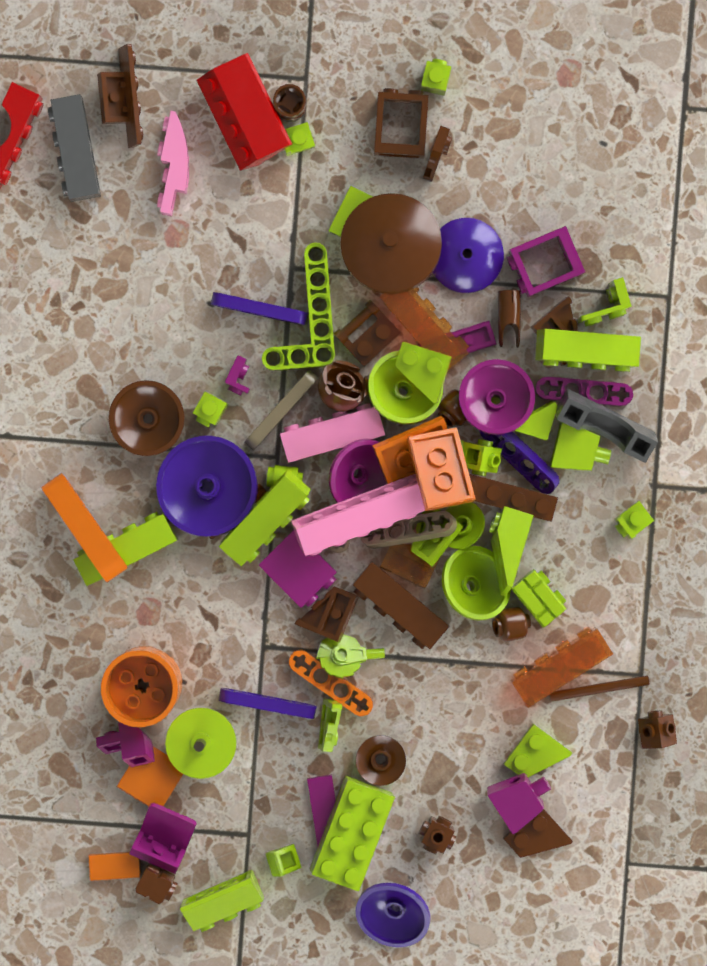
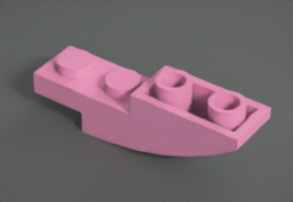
M170 111L169 117L165 116L163 131L166 132L164 142L160 141L157 156L161 157L162 164L170 165L169 168L164 169L162 183H166L164 193H159L157 207L161 208V214L172 216L177 192L187 194L189 183L188 146L183 127L175 111Z

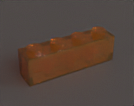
M418 287L399 294H382L380 300L421 347L452 356L447 373L469 355L466 350L469 348L467 343L460 336L454 337L450 332L452 326L444 317L439 319L434 313L436 310L434 305L427 298L422 300L417 294L419 291Z
M588 626L577 633L578 638L572 642L568 640L563 641L555 647L557 651L548 656L545 653L534 660V666L529 669L524 666L513 673L515 678L510 681L528 708L613 655V652L596 627L591 629Z

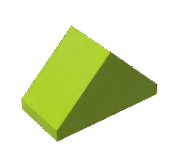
M550 401L533 410L528 420L515 431L548 440L558 407L556 402Z

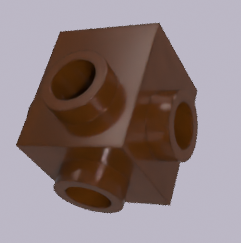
M662 710L647 712L648 716L638 719L642 749H659L677 744L673 714H663Z
M431 816L428 822L425 820L418 833L421 835L420 840L424 844L423 848L433 854H437V852L444 854L446 848L450 850L457 837L453 835L455 830L451 826L452 822L441 816H438V818ZM441 833L443 835L442 840H434V834Z

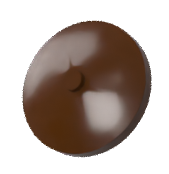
M381 194L365 200L349 215L341 233V253L349 273L362 286L378 293L399 294L420 286L434 272L441 255V232L434 215L418 200L402 194Z

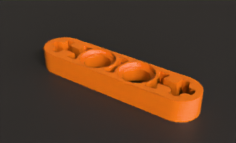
M296 650L291 654L289 665L294 672L342 704V706L355 715L366 716L371 712L373 702L368 694L344 677L341 679L328 674L325 682H316L313 674L317 669H322L320 660L305 650ZM304 655L306 657L305 662L310 666L312 661L317 664L311 669L309 676L304 673L308 670L306 667L301 665L297 668L295 666L296 661L293 659L295 656L300 657ZM339 683H344L348 686L349 692L344 697H338L334 693V687ZM353 690L358 692L354 696L356 699L361 701L365 698L367 700V710L362 708L358 711L356 709L357 704L352 700L350 705L345 702L351 697Z

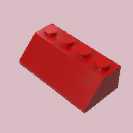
M248 53L211 69L196 80L240 171L259 166L292 145Z

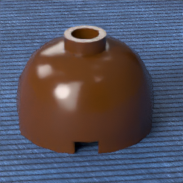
M334 361L332 365H326L321 372L317 384L319 397L325 405L333 410L345 412L355 409L368 394V378L366 375L363 378L359 373L360 368L347 361Z

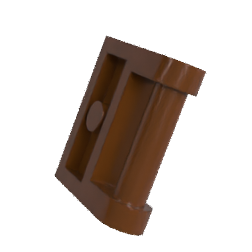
M371 300L365 304L366 307L342 330L338 329L334 333L336 338L363 367L401 333ZM373 314L378 320L352 343L348 337Z

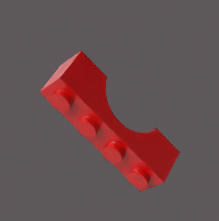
M14 82L11 83L1 104L10 116L11 131L7 140L0 146V189L2 185L8 183L12 174L9 171L12 163H16L22 153L20 146L24 139L27 140L33 130L31 123L35 116L38 117L44 106V103H42L43 98L39 94Z

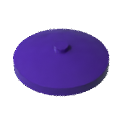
M197 436L178 444L163 460L156 483L160 507L170 522L189 534L201 537H214L232 531L250 513L255 504L258 490L256 471L246 453L231 441L216 436Z

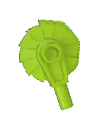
M343 634L340 643L329 638L322 640L316 659H320L321 668L325 669L330 676L333 675L343 679V677L353 676L354 672L361 667L360 663L366 662L367 659L385 658L384 648L365 649V647L360 646L356 638Z

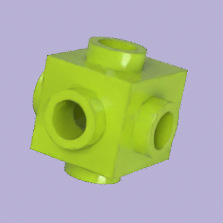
M478 439V443L464 442L463 453L467 468L472 469L471 474L486 476L487 472L497 473L501 462L502 449L493 447L492 441Z

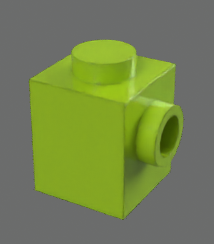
M432 59V62L427 61L421 91L445 96L452 66H448L447 62L441 59Z
M205 391L193 414L197 415L196 421L209 428L210 424L217 426L229 404Z

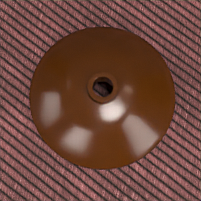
M144 380L127 385L115 396L110 406L109 427L114 439L122 448L135 455L154 456L167 451L178 441L184 428L185 414L180 399L169 387L156 381ZM146 414H151L153 417L152 422L149 424L144 422Z

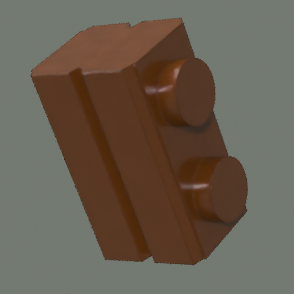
M148 863L135 888L136 893L144 897L149 896V900L157 904L163 903L164 899L169 901L178 884L174 881L176 876L174 873L162 870V868Z

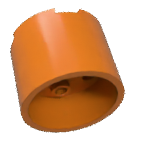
M151 646L134 647L122 653L107 667L101 682V696L108 712L117 721L132 727H147L163 720L178 702L182 691V676L177 663L165 652ZM141 679H143L144 682H149V686L146 688V691H144L143 688L137 687V684L141 682Z

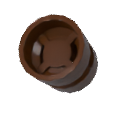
M285 84L276 90L273 104L279 118L286 122H295L300 120L305 114L306 96L299 86Z

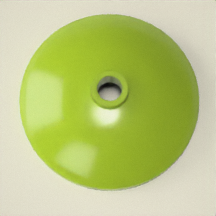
M400 350L383 356L374 365L368 379V394L375 409L386 419L399 424H415L427 419L435 412L442 399L443 387L438 403H433L395 366ZM399 389H405L407 391V394L401 395L399 393Z
M480 546L459 549L447 559L442 571L443 591L449 604L460 615L471 620L482 621L495 617L506 607L511 590L506 596L500 595L492 551Z

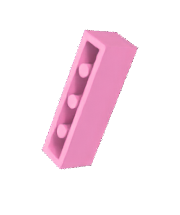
M371 403L356 407L357 412L348 414L347 411H340L332 414L333 419L323 421V417L309 420V425L299 428L298 424L284 427L285 432L280 433L288 463L343 448L356 440L375 439L385 436L379 412L375 407L371 406Z

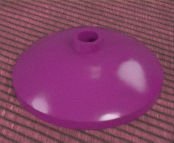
M501 359L487 360L475 365L465 375L459 390V405L464 417L473 427L488 434L500 435L515 431L528 420L535 404L534 386L527 373L518 365ZM498 397L500 403L495 405L491 402V399Z
M372 439L356 440L346 445L336 455L329 472V488L336 503L387 485L372 445L379 443L378 441ZM358 469L357 475L354 476L355 470Z

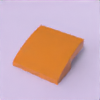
M154 746L155 762L135 767L129 766L116 786L148 807L151 803L164 806L183 776L170 762L168 755Z

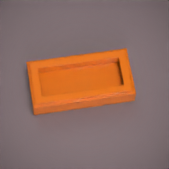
M130 852L89 854L90 881L140 878V859L130 855Z

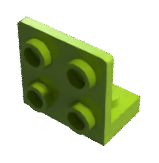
M623 277L608 284L609 288L606 289L608 301L610 304L614 303V307L580 316L577 319L578 324L584 323L585 327L600 323L602 321L601 317L609 316V320L627 314L626 310L632 306Z

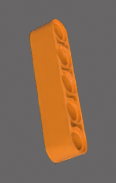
M60 473L41 487L107 583L128 568L63 473Z

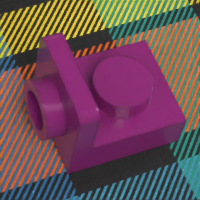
M237 355L225 383L229 385L228 390L241 396L243 392L248 394L250 389L237 383L239 378L244 379L249 366L245 365L247 359Z

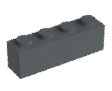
M77 94L50 99L52 107H48L50 122H55L56 132H52L54 145L59 147L61 156L57 157L59 171H64L65 181L61 182L64 197L68 196L71 202L101 197L83 97Z

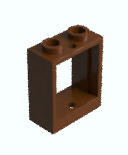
M385 88L383 92H378L374 156L424 159L429 95H423L424 92L420 90H409L408 94L398 93V89ZM384 101L421 103L419 145L381 143Z

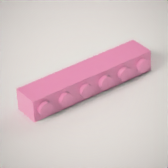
M416 474L291 520L299 546L304 555L307 556L317 555L323 549L331 546H341L349 539L367 536L370 531L378 528H388L399 520L414 518L418 513L425 511Z

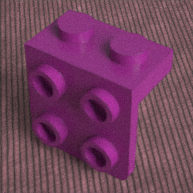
M151 803L129 854L176 874L197 823L187 816L156 803Z

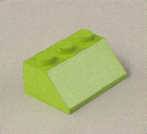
M249 870L183 899L180 910L193 931L200 929L201 932L213 928L215 926L214 922L221 919L227 922L238 916L237 912L244 909L250 912L261 906L260 903L264 900V895L253 870Z

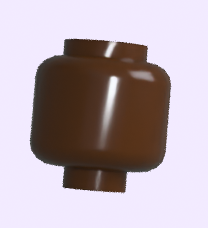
M459 390L449 391L438 406V416H442L446 425L450 427L462 426L467 420L459 405Z
M519 607L503 609L492 619L493 632L497 638L500 637L504 642L523 639L528 633V628H531L530 616L527 613L525 614Z

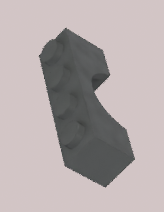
M568 388L557 405L555 413L557 420L577 430L586 429L600 434L616 444L624 453L644 463L647 462L658 443L656 432Z

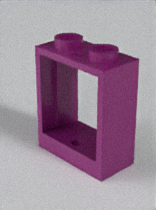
M566 226L508 251L510 256L506 257L511 270H516L520 279L516 280L521 294L526 293L527 297L536 295L585 273ZM557 238L571 272L533 287L519 253Z

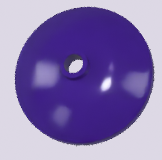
M474 218L455 219L440 228L442 249L439 262L433 272L436 279L446 288L459 293H474L488 287L499 275L504 261L503 245L495 230L485 222ZM465 249H468L472 252V256L470 258H465L463 256L462 252Z
M379 883L367 888L360 895L355 910L357 922L363 932L372 940L389 947H408L418 943L424 938L430 926V911L422 897L412 889L396 883Z

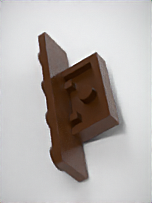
M125 44L118 49L120 72H100L97 74L102 124H126L128 148H134L141 145L144 133L139 120L141 105L137 100L139 83L134 70L136 54L132 50V44Z

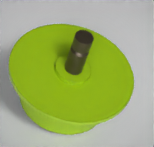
M193 708L181 713L171 723L166 735V752L170 762L182 774L197 779L210 778L224 771L231 763L236 751V735L231 723L221 713L209 708Z

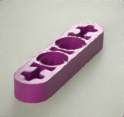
M543 377L535 385L537 396L546 400L560 401L565 392V386L569 383L577 385L578 394L598 404L625 406L633 399L632 388L624 383ZM545 381H549L550 386L557 387V381L562 382L560 387L561 397L556 396L558 391H549L548 395H544V391L540 390V385H544ZM594 385H598L603 389L604 394L599 400H595L590 396V388ZM607 386H612L611 392H618L621 387L624 388V392L628 393V397L623 398V402H620L619 397L610 396L611 401H606L608 396Z

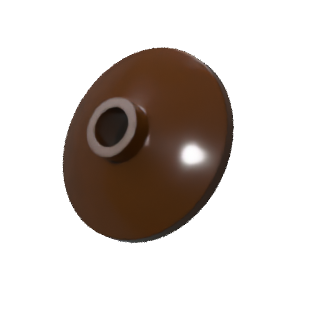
M385 735L370 737L361 744L357 751V770L364 780L373 785H389L399 779L404 772L406 766L404 749L392 737ZM383 755L386 760L384 763L379 764L376 761V757Z

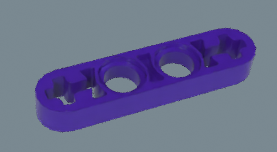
M213 292L210 304L304 326L307 324L309 314L300 310Z
M479 430L483 439L492 441L493 447L501 448V456L539 492L550 494L559 485L560 479L557 473L513 431L494 435ZM505 442L513 444L516 451H510L506 447ZM523 460L531 461L534 469L528 468Z
M220 688L218 701L308 719L315 718L317 706L308 703L229 688Z

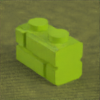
M533 569L516 582L511 590L541 627L544 628L567 609L563 605L566 600L558 590L553 592L547 584L551 581L542 570L537 573Z

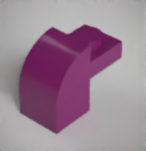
M118 722L119 732L109 731L104 733V736L96 737L98 749L105 754L121 751L122 760L130 767L155 762L152 741L139 727H132Z

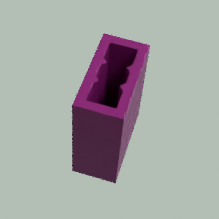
M294 530L259 564L267 575L300 608L304 605L307 607L311 606L319 597L316 593L322 587L327 590L337 580L334 577L337 571L320 554L304 555Z

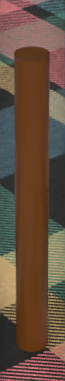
M646 675L549 692L550 702L650 685L649 677Z

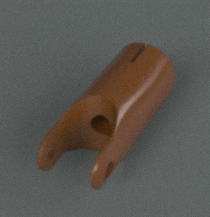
M519 290L498 291V339L500 347L503 346V332L507 325L512 326L515 331L516 347L518 348L520 345L521 291Z

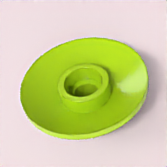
M472 502L448 507L445 511L449 512L463 527L448 547L459 550L472 546L481 537L485 527V517L482 510Z

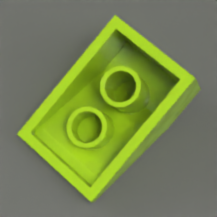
M504 506L501 513L496 512L489 528V532L493 533L491 545L500 595L506 596L513 587L534 516Z

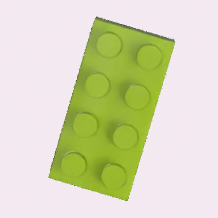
M345 775L309 868L311 874L359 892L394 802L395 796L393 793Z

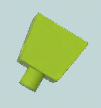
M560 421L549 466L551 468L592 471L594 461L608 465L611 450L598 447L599 435L585 429L577 430Z

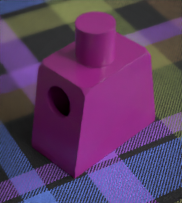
M522 773L487 787V794L512 834H515L544 809L543 800L540 796L550 791L551 787L544 776L531 783L527 775Z

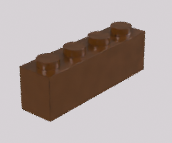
M469 474L475 502L501 509L506 506L534 515L533 517L552 522L558 497Z
M373 561L370 562L353 583V586L356 587L353 592L364 601L369 598L374 602L373 609L383 617L388 614L395 621L392 624L402 633L406 630L414 636L411 640L421 649H424L425 646L431 649L450 627Z

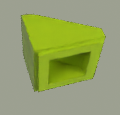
M294 844L266 853L273 877H281L302 868Z

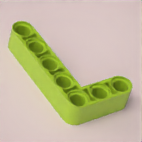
M314 242L309 244L304 252L311 344L266 349L262 354V362L271 371L320 368L331 365L335 359L327 251L320 243ZM312 249H320L323 252L321 260L312 261L309 258V252ZM317 273L325 277L324 284L319 287L311 283V277ZM319 298L327 302L326 309L321 312L315 311L312 307L313 302ZM320 323L326 324L329 327V332L324 337H319L314 332L315 327ZM322 348L328 349L331 353L330 359L327 362L319 361L316 357L318 350ZM297 350L303 351L306 355L305 361L301 364H295L291 359L293 352ZM272 352L278 353L281 357L279 364L276 366H270L266 361L268 354Z

